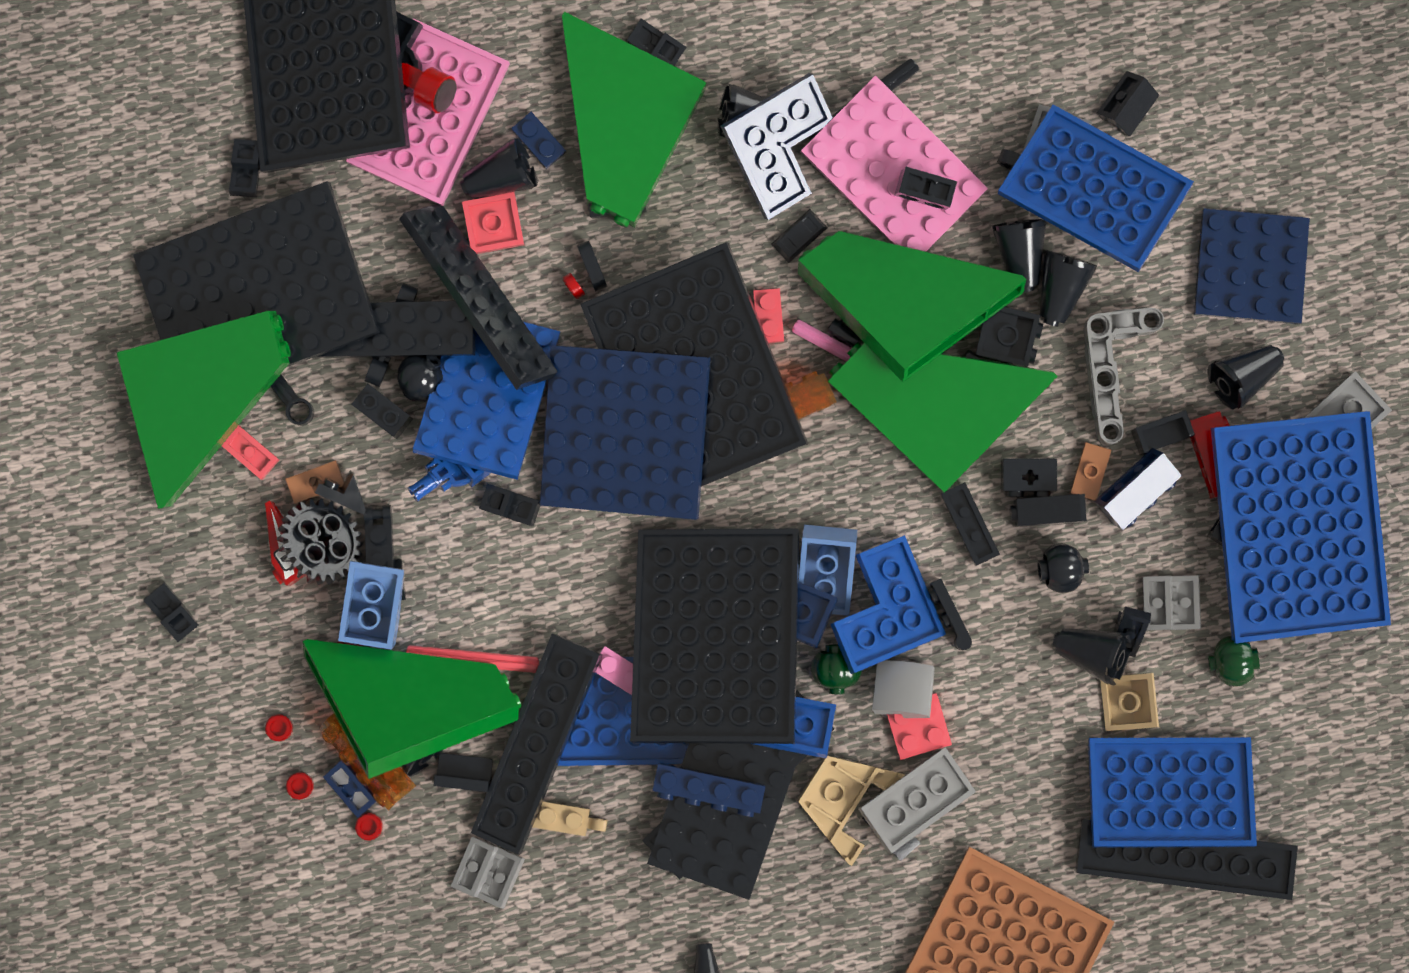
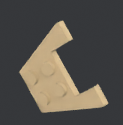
M827 755V758H823L798 797L797 802L843 859L852 866L865 845L843 832V827L871 783L885 790L902 778L904 774Z

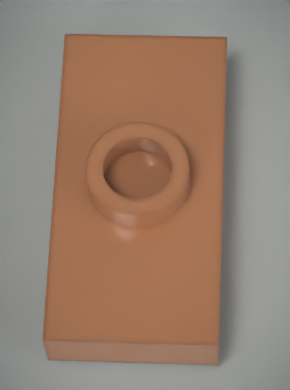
M1087 442L1084 443L1069 494H1085V499L1092 501L1097 499L1110 457V449Z
M336 460L286 478L294 504L320 496L314 493L312 488L316 478L322 481L325 478H329L339 483V488H342L344 479Z

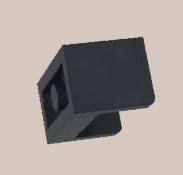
M1186 410L1131 430L1139 455L1146 454L1152 448L1160 449L1195 436Z

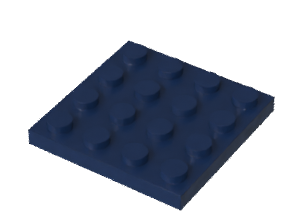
M1203 209L1194 315L1301 324L1310 218Z

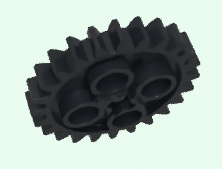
M322 498L314 503L313 499H309L306 503L300 502L296 505V508H291L288 511L289 515H285L282 518L284 524L278 527V531L283 534L277 537L276 540L284 543L278 551L286 552L287 555L282 561H291L292 564L289 570L297 568L299 570L297 573L298 578L306 574L307 583L316 578L317 585L322 584L325 580L330 585L335 580L338 582L342 580L344 575L348 576L350 561L358 562L356 559L362 556V553L357 549L363 543L356 540L362 533L353 530L358 523H350L348 521L351 514L342 515V506L336 510L333 509V501H330L325 506ZM325 523L331 526L332 531L327 529ZM301 527L307 530L308 535L302 532ZM332 548L338 551L339 556H336L333 553ZM308 552L314 555L315 561L308 556Z

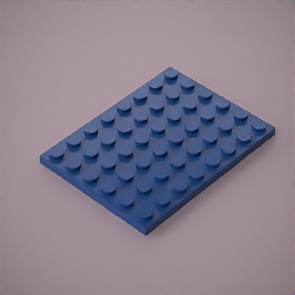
M1370 411L1211 428L1232 640L1235 643L1391 625Z

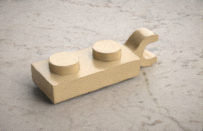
M543 801L533 828L586 836L587 828L605 832L608 820L589 817L590 809Z

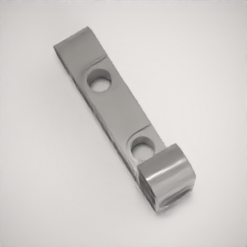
M1156 308L1123 309L1092 315L1084 324L1085 359L1096 437L1103 445L1110 446L1121 440L1124 432L1123 414H1120L1118 399L1120 386L1117 362L1114 361L1112 341L1155 333L1164 323L1162 312ZM1145 315H1151L1155 318L1156 326L1154 328H1149L1145 325ZM1092 321L1101 322L1103 325L1102 333L1097 334L1091 330ZM1099 373H1104L1109 377L1110 382L1108 386L1099 385L1097 382ZM1105 426H1111L1115 429L1116 436L1113 440H1109L1104 436L1103 430Z

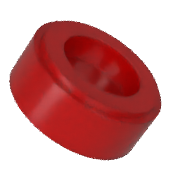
M571 273L563 277L564 284L575 299L585 295L583 289Z
M274 715L266 722V734L273 741H284L291 736L293 723L285 715Z
M298 772L288 778L286 790L294 799H305L312 794L314 781L307 773Z
M374 813L363 814L356 821V833L364 840L376 839L382 833L383 822Z

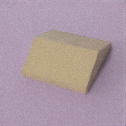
M1153 673L1122 675L1120 680L1114 679L1115 686L1101 681L1106 731L1159 727Z

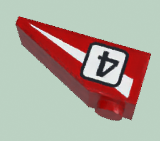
M269 500L265 503L271 563L275 568L272 573L280 584L285 583L286 586H291L307 575L303 574L298 578L297 573L299 570L297 568L289 570L292 564L291 561H282L287 554L286 552L278 551L284 543L277 541L276 538L283 534L278 531V527L284 524L282 522L283 515L275 503Z

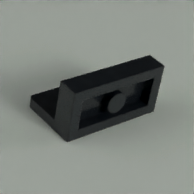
M1126 71L1096 114L1102 120L1117 125L1124 135L1130 137L1157 100L1159 94L1145 77Z
M441 753L433 786L488 792L493 760L490 758Z

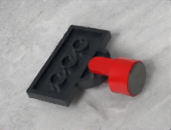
M396 11L405 95L414 90V101L416 104L434 113H441L450 106L455 97L457 88L455 78L434 67H430L424 72L422 71V63L419 56L411 48L423 25Z

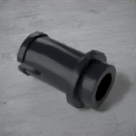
M835 318L827 332L830 333L831 338L834 336L853 348L860 338L850 327L842 323V319L839 321Z

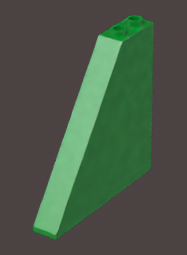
M564 12L562 21L587 204L591 205L589 209L594 213L604 216L605 212L614 217L613 221L625 228L630 225L635 228L643 209L647 205L706 90L707 82Z
M838 231L833 236L825 237L819 246L812 251H805L798 260V275L902 382L1023 294L1026 284V278L1023 275Z
M276 311L261 312L116 352L158 509L170 507L176 502L289 365L288 357L291 356L287 341L283 340L281 331L284 330V325Z
M857 342L847 353L851 358L844 365L839 361L829 372L832 377L828 382L945 493L1058 376L1053 371L940 354L902 382L865 343L861 345Z
M311 639L303 641L304 658L368 779L518 720L519 708H521L520 699L516 693L512 694L509 689L507 676L505 673H500L495 664Z

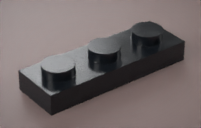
M964 482L947 490L945 493H941L940 495L974 566L1000 555L966 483Z

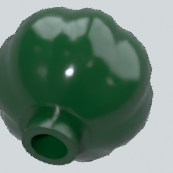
M1231 635L1221 639L1216 644L1213 655L1208 656L1210 672L1215 671L1221 682L1229 686L1238 687L1247 684L1254 677V670L1260 669L1257 648H1251L1250 642L1235 643Z
M838 644L825 645V651L818 652L811 662V675L814 681L828 689L829 694H845V689L854 685L859 680L862 672L861 670L850 674Z

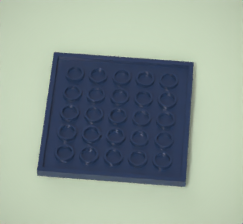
M551 345L550 360L558 372L548 381L540 506L699 519L710 357Z

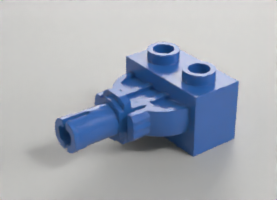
M433 458L425 466V470L428 472L427 475L412 486H409L408 491L411 495L414 494L413 498L418 502L435 488L441 487L443 492L450 487H461L469 484L472 488L491 473Z

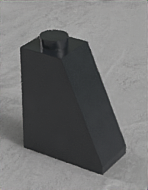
M1085 494L1014 500V505L1010 506L1011 522L1015 521V527L1080 524L1087 521Z

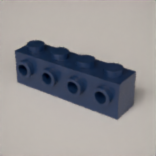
M658 763L652 791L658 792V798L673 800L674 796L683 797L684 803L700 806L702 801L711 803V809L727 811V807L738 809L737 814L753 817L754 812L760 813L766 786Z

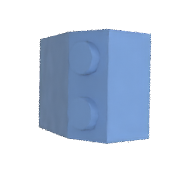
M804 525L799 583L836 596L838 601L832 614L849 616L858 530Z
M350 561L338 641L392 650L396 644L399 626L404 569Z

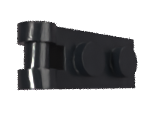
M383 505L382 508L373 509L372 506H367L364 513L366 563L394 568L391 505ZM374 519H383V525H374Z
M940 578L929 583L932 589L928 590L933 603L935 605L939 603L944 612L940 614V617L947 629L951 627L956 636L954 646L958 650L969 649L972 645V639L942 579Z

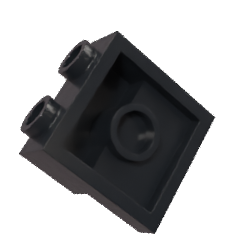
M1008 307L1002 308L983 323L975 356L1028 367L1029 364L1034 365L1037 349L1033 348L1035 338L1040 339L1043 329V323H1039L1041 315Z

